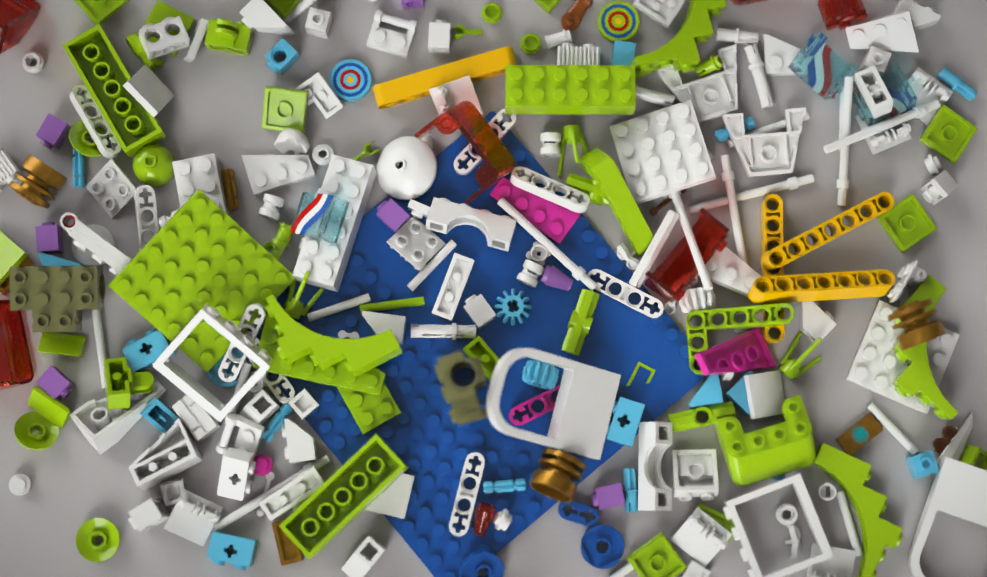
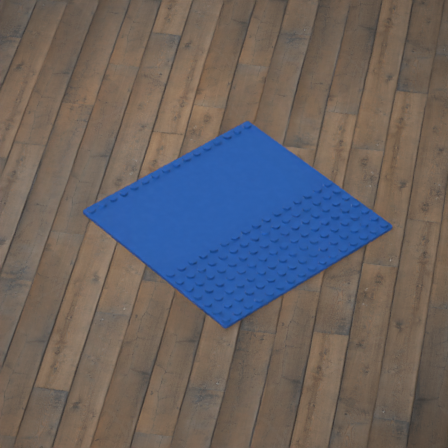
M492 111L436 156L437 173L433 184L423 195L412 200L431 207L434 197L446 198L457 204H468L471 208L486 209L496 215L510 216L497 204L498 201L490 196V193L502 177L510 180L512 170L518 166L528 168L546 177H551L511 130L469 174L459 175L455 171V158L494 118L496 113ZM503 121L500 124H498L497 122L494 123L498 125L502 131L505 130L502 128V125L504 124ZM489 129L486 132V136L492 140L496 139L498 131L496 129ZM475 144L472 147V152L475 155H480L484 151V147L480 144ZM468 152L465 154L468 156V159L465 162H458L460 165V170L462 168H468L467 163L470 159H472L473 162L476 161L475 159L471 158ZM536 183V184H535L536 186L541 187V188H544V187H545V186H544L543 184H541V183ZM555 192L559 196H565L562 192ZM388 195L362 217L339 291L335 292L324 289L307 314L369 293L371 301L364 304L424 296L425 305L374 311L376 313L406 316L407 318L404 343L399 344L402 354L376 367L386 374L384 383L400 409L401 414L363 435L337 387L288 376L285 377L293 386L295 396L305 388L319 404L305 420L342 465L357 453L374 435L378 434L409 466L404 473L413 475L415 478L405 519L383 515L434 577H461L459 568L469 554L479 549H486L497 554L558 502L540 494L529 485L534 471L542 469L538 465L539 459L542 458V451L545 448L551 447L505 435L492 425L489 417L461 427L457 423L453 424L449 409L453 408L451 403L447 404L441 389L445 384L444 382L440 383L434 365L438 364L437 358L462 351L464 356L469 358L462 349L474 339L411 338V324L452 325V323H456L457 325H475L463 307L466 305L465 301L474 294L476 296L481 294L497 316V313L502 310L495 309V305L502 304L497 301L498 296L505 299L503 291L506 290L509 296L511 295L512 288L515 289L516 296L520 291H523L521 299L529 297L530 300L524 305H531V309L524 310L529 313V317L526 318L521 315L523 319L522 324L519 323L517 318L515 319L514 326L511 325L510 318L504 324L503 319L505 315H503L502 317L494 318L481 329H478L476 326V337L480 336L499 359L512 349L532 348L621 375L615 401H618L619 397H623L644 404L645 407L640 422H653L707 375H697L691 370L687 336L665 310H663L660 317L650 318L595 289L593 292L600 294L599 300L593 313L594 318L588 335L585 336L579 356L562 351V345L568 332L567 327L572 312L576 308L582 288L590 289L582 281H577L572 276V272L552 254L546 258L545 264L542 267L545 268L546 265L552 267L553 265L573 279L569 291L544 285V282L540 281L541 275L537 279L538 284L536 288L518 281L516 278L523 270V264L525 259H527L526 253L531 250L533 243L537 241L518 222H516L515 232L508 252L489 247L483 232L472 225L456 226L447 234L431 230L446 244L452 239L457 246L412 292L407 285L420 270H415L411 263L406 262L405 258L400 257V254L395 249L390 248L387 241L395 233L376 215L378 206L386 200L388 202L392 199L412 218L411 211L407 208L410 200H400ZM583 214L578 218L560 245L546 236L578 267L581 266L587 271L586 274L593 269H599L629 284L633 273L618 258L617 254ZM426 217L422 219L417 218L426 226ZM457 253L473 259L475 262L454 318L450 321L432 314V310L453 255ZM599 273L590 277L595 283L603 284L604 286L601 289L604 291L606 284L611 280L606 277V282L601 280ZM299 281L296 282L293 298H295L301 284ZM612 283L609 287V291L613 295L620 294L622 290L619 283ZM291 284L276 299L283 310L286 308L284 305L287 301ZM310 284L305 285L299 299L304 302L303 307L319 291L320 287ZM641 285L639 290L651 295L647 291V289L643 285ZM636 292L631 293L628 301L633 305H637L641 301V296ZM645 297L644 303L639 309L644 310V306L650 309V314L659 313L658 303L650 305L647 303L649 298ZM509 303V311L514 312L515 310L516 312L518 310L517 303ZM359 305L309 322L307 314L306 316L301 315L299 320L291 317L315 333L328 337L339 338L338 333L342 330L346 333L357 332L359 338L377 335L364 319L362 313H360ZM265 317V319H264V321H263V323H262V326H261V328H260V330H259V332H258V334H257V336H256V337L259 339V341H260V339H261V335H262V331H263V327H264V323H265L266 317ZM522 357L513 362L506 373L499 401L500 412L503 419L510 426L547 437L554 410L520 426H516L509 421L508 416L512 408L548 391L528 385L522 380V372L526 362L535 360L529 357ZM696 361L694 363V368L698 371H701V368L698 362ZM638 362L656 370L650 383H646L651 371L640 366L631 385L626 386ZM554 366L559 370V379L555 385L556 387L561 383L564 369ZM463 368L455 372L453 377L456 386L463 388L470 386L476 378L474 371ZM268 372L273 381L278 379V374ZM487 377L485 380L487 386L479 388L476 392L481 408L486 407L491 383ZM282 380V381L278 384V387H279V388L282 390V392L287 396V398H289V397H290V396H289V392H290L291 390H290V389L285 390V389L282 387L281 384H282V383H285V381ZM558 390L554 391L551 394V399L555 403L558 395ZM535 400L532 403L533 411L537 413L542 412L544 403L540 400ZM527 404L523 406L526 409L525 411H514L513 420L518 419L519 422H522V417L526 414L529 415V418L533 417L529 412ZM624 415L622 418L617 419L620 422V427L629 424ZM638 426L636 435L639 434V426ZM605 438L600 460L566 452L581 460L586 466L585 471L581 474V480L573 483L576 486L625 445L606 440ZM478 452L484 457L485 466L469 529L465 535L455 536L450 532L449 523L466 457L470 453ZM474 456V459L469 460V463L472 464L471 471L466 469L465 474H474L479 477L480 472H475L477 465L481 466L482 462L478 460V456ZM468 477L464 480L463 485L467 490H472L476 486V480ZM512 479L513 481H516V479H525L526 490L517 491L516 489L512 492L496 493V491H493V493L487 494L483 491V483L487 481H492V483L499 480ZM463 498L458 502V508L461 511H468L471 507L468 499ZM506 509L512 515L511 523L505 531L502 529L497 530L495 529V523H493L494 517L498 511L502 512ZM455 512V517H459L457 523H453V527L456 528L457 533H460V530H465V526L462 525L463 518L468 520L469 515Z

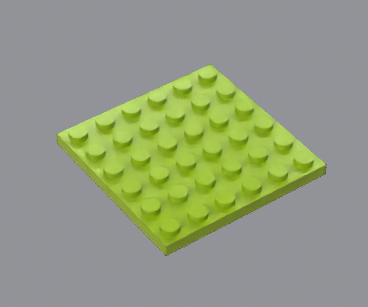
M198 189L108 286L172 342L206 303L213 309H218L223 318L231 320L238 327L246 309L251 304L259 303L264 307L267 306L268 303L265 298L273 294L277 299L295 278L282 263L202 190ZM257 308L254 311H250L253 313V316L249 323L253 324L254 320L261 316ZM202 319L180 343L178 348L205 372H208L227 352L231 342L207 321ZM248 327L242 328L241 333L244 334L248 330Z

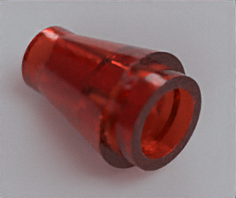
M479 502L478 507L475 508L474 534L486 536V532L497 514L495 506Z

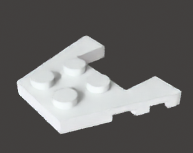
M736 44L717 50V55L721 57L724 64L722 72L686 84L682 83L679 72H674L673 65L657 70L658 76L672 94L675 95L679 103L691 99L699 124L738 110Z
M806 107L785 110L787 132L745 135L743 113L722 115L748 177L791 174L793 172Z

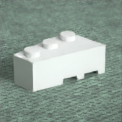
M180 418L174 422L175 424L166 433L159 437L160 439L151 448L148 447L129 466L134 481L140 489L145 491L203 461L189 429Z

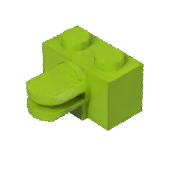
M224 18L209 19L205 45L210 50L249 56L254 31L252 28L249 29L242 21H237V24H235V22Z
M126 357L104 359V379L108 410L130 408V394L150 393L153 390L154 377L149 371L131 373V368H127Z

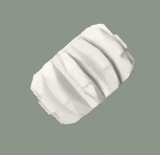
M704 287L682 291L679 294V305L684 313L710 310L716 306V296L713 289L705 291Z

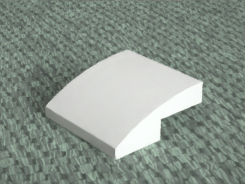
M780 370L745 375L744 380L751 419L783 414L782 405L785 398Z

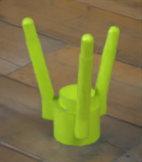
M579 125L563 127L560 144L561 156L558 161V178L562 174L565 142H567V145L573 146L576 163H579L577 144L581 143L584 154L588 152L583 132H580Z
M306 271L295 298H293L297 280H293L284 305L286 307L284 311L289 316L298 320L301 315L306 316L310 307L324 291L323 288H320L307 305L303 307L304 302L299 299L309 277V271Z
M798 332L785 357L779 362L782 365L779 370L792 381L794 377L798 379L802 373L821 361L822 357H818L804 367L800 364L822 341L821 337L797 360L794 358L789 360L802 336V332Z

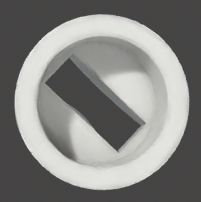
M825 483L820 486L819 496L823 500L830 501L836 497L837 490L834 485ZM826 487H830V498L826 497Z

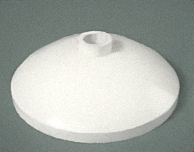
M412 136L400 137L390 142L381 152L377 162V178L380 186L388 195L400 200L415 199L423 195L433 184L437 173V159L432 148L425 141ZM403 162V167L399 169V164Z

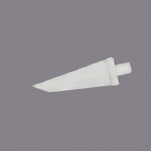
M973 411L939 458L936 459L937 465H939L942 455L957 461L959 460L973 427Z

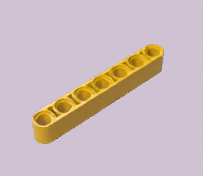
M506 46L373 86L372 89L378 108L384 109L431 95L429 89L470 76L473 83L506 73V65L518 64L512 46Z
M881 192L770 249L761 257L762 266L767 270H774L792 262L889 211L894 206V197L888 192ZM879 199L883 201V207L879 205ZM861 208L865 210L866 217L862 215ZM843 217L848 220V226L844 224ZM826 226L831 231L830 236L825 231ZM807 236L812 238V245L808 243ZM789 245L794 247V255L789 251ZM772 254L775 255L777 259L776 264H774L771 261Z
M776 194L768 195L760 206L761 257L765 252L769 251L767 249L768 243H773L776 246L784 243L783 202ZM767 201L775 202L776 210L768 209ZM767 222L775 223L777 230L774 232L770 231L767 228ZM772 254L771 261L774 264H776L777 259L775 255ZM761 264V276L784 275V266L777 268V274H771ZM785 309L780 310L778 313V317L782 320H785ZM762 311V322H764L769 317L766 311ZM785 325L762 327L765 341L768 344H776L782 340L785 335ZM770 328L778 331L777 339H772L769 336L768 331Z
M886 269L761 276L755 279L748 292V297L755 304L882 297L889 292L896 278L891 271Z

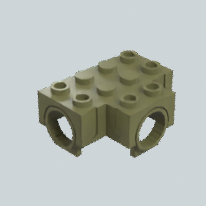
M103 265L9 267L10 311L32 310V332L82 331V310L104 309L105 277Z
M462 351L437 358L438 364L434 365L440 383L444 382L445 386L441 387L447 404L451 403L453 408L449 409L452 423H457L461 427L487 418V408L480 407L476 394L479 388L487 386L479 357L470 359L465 357ZM468 368L476 374L475 381L468 387L456 386L453 375L460 369Z

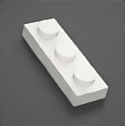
M454 253L432 314L450 321L453 320L475 260Z
M313 465L258 501L270 521H272L313 494L325 481Z

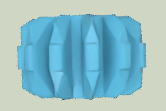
M512 288L510 296L505 290L503 291L505 299L497 297V301L502 303L495 305V309L502 310L497 313V317L505 315L503 319L504 324L507 323L509 318L511 319L512 326L515 325L516 318L522 324L523 319L521 315L526 318L529 317V313L524 310H530L531 305L524 304L530 299L529 297L521 299L523 291H520L516 296L515 289ZM512 302H516L518 310L510 312L509 303L513 304Z
M536 360L527 361L522 372V380L525 383L540 389H554L559 379V370L556 367Z

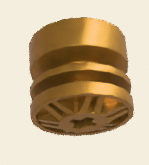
M28 154L21 165L28 173L27 176L16 173L15 177L23 182L21 185H18L11 181L9 186L19 196L35 206L48 209L50 204L42 199L44 196H47L54 200V195L48 190L50 187L61 190L67 178Z
M932 299L911 302L897 308V310L887 316L889 321L897 318L901 321L893 325L892 329L903 328L905 331L896 337L902 351L946 334L941 320L932 322L929 320V317L934 315L937 310L925 311V307L934 304Z
M545 448L541 454L542 458L538 461V465L542 469L534 471L529 485L544 496L570 503L573 501L577 491V486L573 482L581 480V474L585 471L586 466L581 460L566 452Z

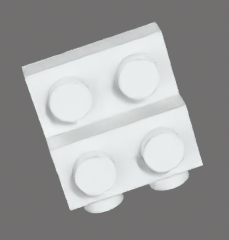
M716 449L672 450L673 497H679L680 501H689L692 497H701L703 501H710L717 497L719 482Z

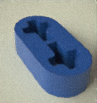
M575 501L569 504H571L572 509L577 510V515L569 513L568 516L564 515L565 512L562 510V507L567 506L569 502H561L558 507V513L563 519L581 525L593 526L599 519L598 511L595 508ZM591 510L595 519L587 523L585 522L586 518L579 516L580 512L588 513Z

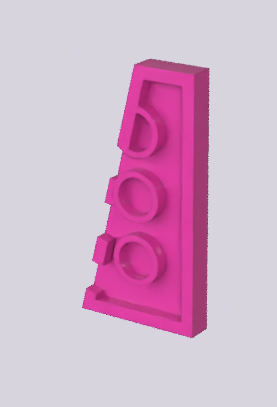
M503 177L490 193V196L497 201L502 197L507 200L539 231L559 245L582 214L518 188L510 180Z
M754 328L695 355L703 375L769 369L777 366L760 328Z

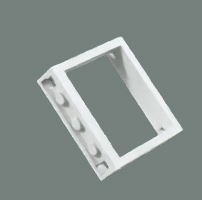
M206 303L152 366L221 422L269 369L274 360L267 354V350L260 349L254 344V340L249 335L241 333L234 322L223 318L218 309L215 310ZM202 319L207 321L260 366L226 405L168 358Z
M800 473L724 502L726 506L723 507L727 520L731 519L734 527L731 528V532L735 541H740L742 548L739 549L743 561H748L750 569L747 572L750 577H784L834 557ZM792 484L820 554L762 576L735 506Z

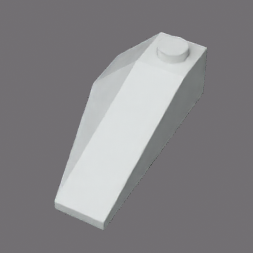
M154 378L153 390L150 393L130 394V408L108 410L106 397L98 401L93 399L86 402L71 413L70 417L88 442L101 455L119 442L142 417L140 412L155 397L159 398L166 390Z

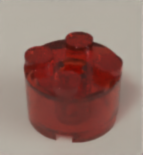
M818 0L817 3L827 30L837 27L842 30L846 26L852 25V21H858L867 17L862 0Z

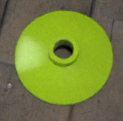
M83 121L75 122L69 131V139L74 149L88 157L102 156ZM95 127L99 134L106 133L102 127Z
M29 412L17 420L14 434L22 446L31 450H44L51 447L57 441L59 427L39 413Z
M90 519L83 523L77 532L76 547L82 557L89 561H106L119 548V531L107 519ZM98 536L103 537L101 544H98L96 541Z

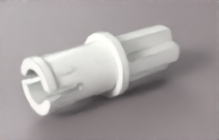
M718 27L716 41L731 42L736 45L737 43L753 45L758 44L759 34L739 31V28L731 30Z

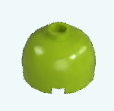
M149 144L136 152L133 159L135 176L142 184L151 187L167 185L174 177L172 162L175 161V157L167 148L161 145Z

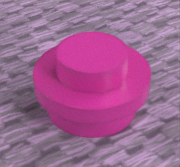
M259 454L253 458V461L256 462L254 471L256 475L265 476L271 472L273 462L269 456Z

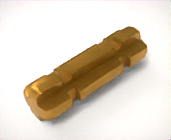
M230 168L221 171L222 180L225 181L223 182L225 198L228 199L226 202L227 209L237 210L240 208L239 199H236L238 193L236 181L233 180V177H235L234 170Z

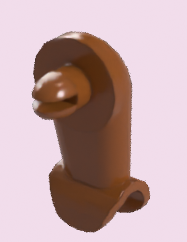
M576 0L562 16V27L565 30H576L587 9L592 6L593 1Z

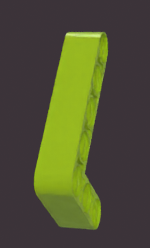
M596 147L579 157V163L586 174L597 181L631 247L637 255H640L647 250L654 236L615 162L609 155Z
M781 303L690 312L686 317L691 370L697 375H703L702 371L694 368V363L697 361L695 358L696 354L709 349L708 332L788 325L794 320V309L789 304ZM782 309L789 310L791 312L790 318L786 320L780 319L778 317L779 311ZM759 311H766L769 314L766 321L760 322L756 319ZM737 313H744L747 316L744 323L740 324L734 321ZM720 314L724 316L723 324H713L712 320L715 315ZM699 316L702 318L703 321L699 327L691 325L693 317ZM696 338L704 340V345L700 349H695L692 345Z

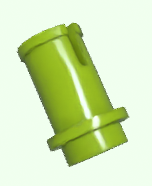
M711 55L710 59L696 65L695 71L702 78L715 70H721L724 64L719 55Z

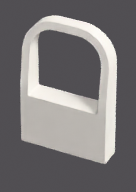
M512 349L505 353L495 366L487 395V414L492 425L505 435L600 460L621 375L537 349ZM529 357L564 369L547 437L514 428L506 423L501 415L499 401L505 376L512 363L519 358Z
M942 455L938 465L939 472L935 474L909 550L908 563L913 577H925L920 569V555L938 510L987 527L986 470Z

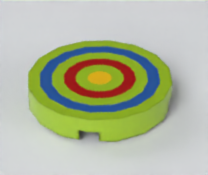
M613 1L601 9L597 25L602 37L614 43L615 40L627 41L632 39L638 31L640 21L638 13L632 5L623 1Z

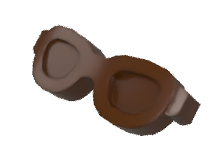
M957 426L944 427L942 430L943 438H936L933 441L934 451L936 453L942 452L947 441H950L956 435L959 428Z

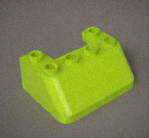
M801 395L790 397L784 401L782 412L786 422L744 434L740 421L733 416L716 420L714 430L734 484L744 487L813 465L816 460L813 431Z

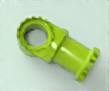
M136 32L125 37L132 53L141 58L152 72L156 71L155 68L158 70L164 64L158 57L148 60Z
M281 221L275 238H272L271 242L263 246L269 253L273 251L272 255L277 260L281 259L279 257H282L285 248L289 249V242L293 233H290L292 226L289 225L288 227L287 223Z

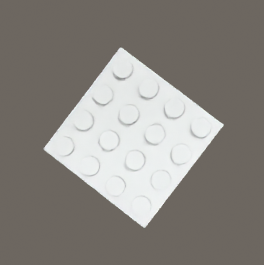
M691 99L609 126L628 189L636 204L716 179Z
M879 300L845 380L926 415L931 407L929 404L924 405L917 399L918 395L916 393L909 398L900 396L894 390L895 386L891 384L908 364L900 362L894 356L895 352L891 350L898 342L896 337L905 331L902 328L892 329V326L896 324L894 322L895 319L889 321L887 317L897 310V307ZM945 329L946 334L927 341L928 362L938 387L960 336L948 329Z

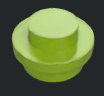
M496 3L486 4L481 12L483 20L489 24L498 23L502 18L501 7Z
M529 33L522 37L520 47L524 53L533 55L540 50L541 40L536 34Z

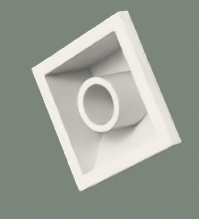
M251 0L239 12L244 17L241 21L249 29L254 27L258 32L289 36L295 34L264 0Z

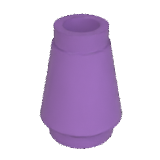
M546 265L540 277V281L544 282V285L569 291L573 283V279L553 265L552 267Z

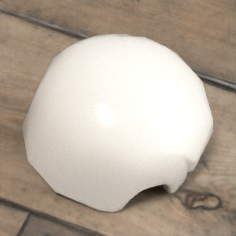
M293 128L283 130L274 143L276 149L281 153L292 150L294 155L306 153L310 147L307 137L301 131Z

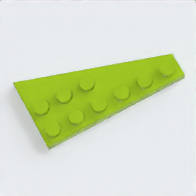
M267 312L259 348L267 350V354L274 361L266 372L381 396L386 374L377 368H373L355 377L353 371L348 373L343 363L344 360L322 371L319 365H314L309 356L313 352L290 364L286 358L281 359L276 350L279 347L277 339L281 337L274 326L278 322L275 317L270 318ZM254 362L253 368L256 370L260 366Z

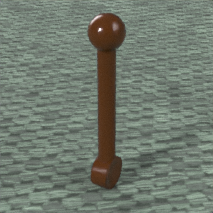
M686 189L680 190L681 194L685 193ZM667 198L656 208H651L649 211L650 215L656 216L661 208L672 201V198Z

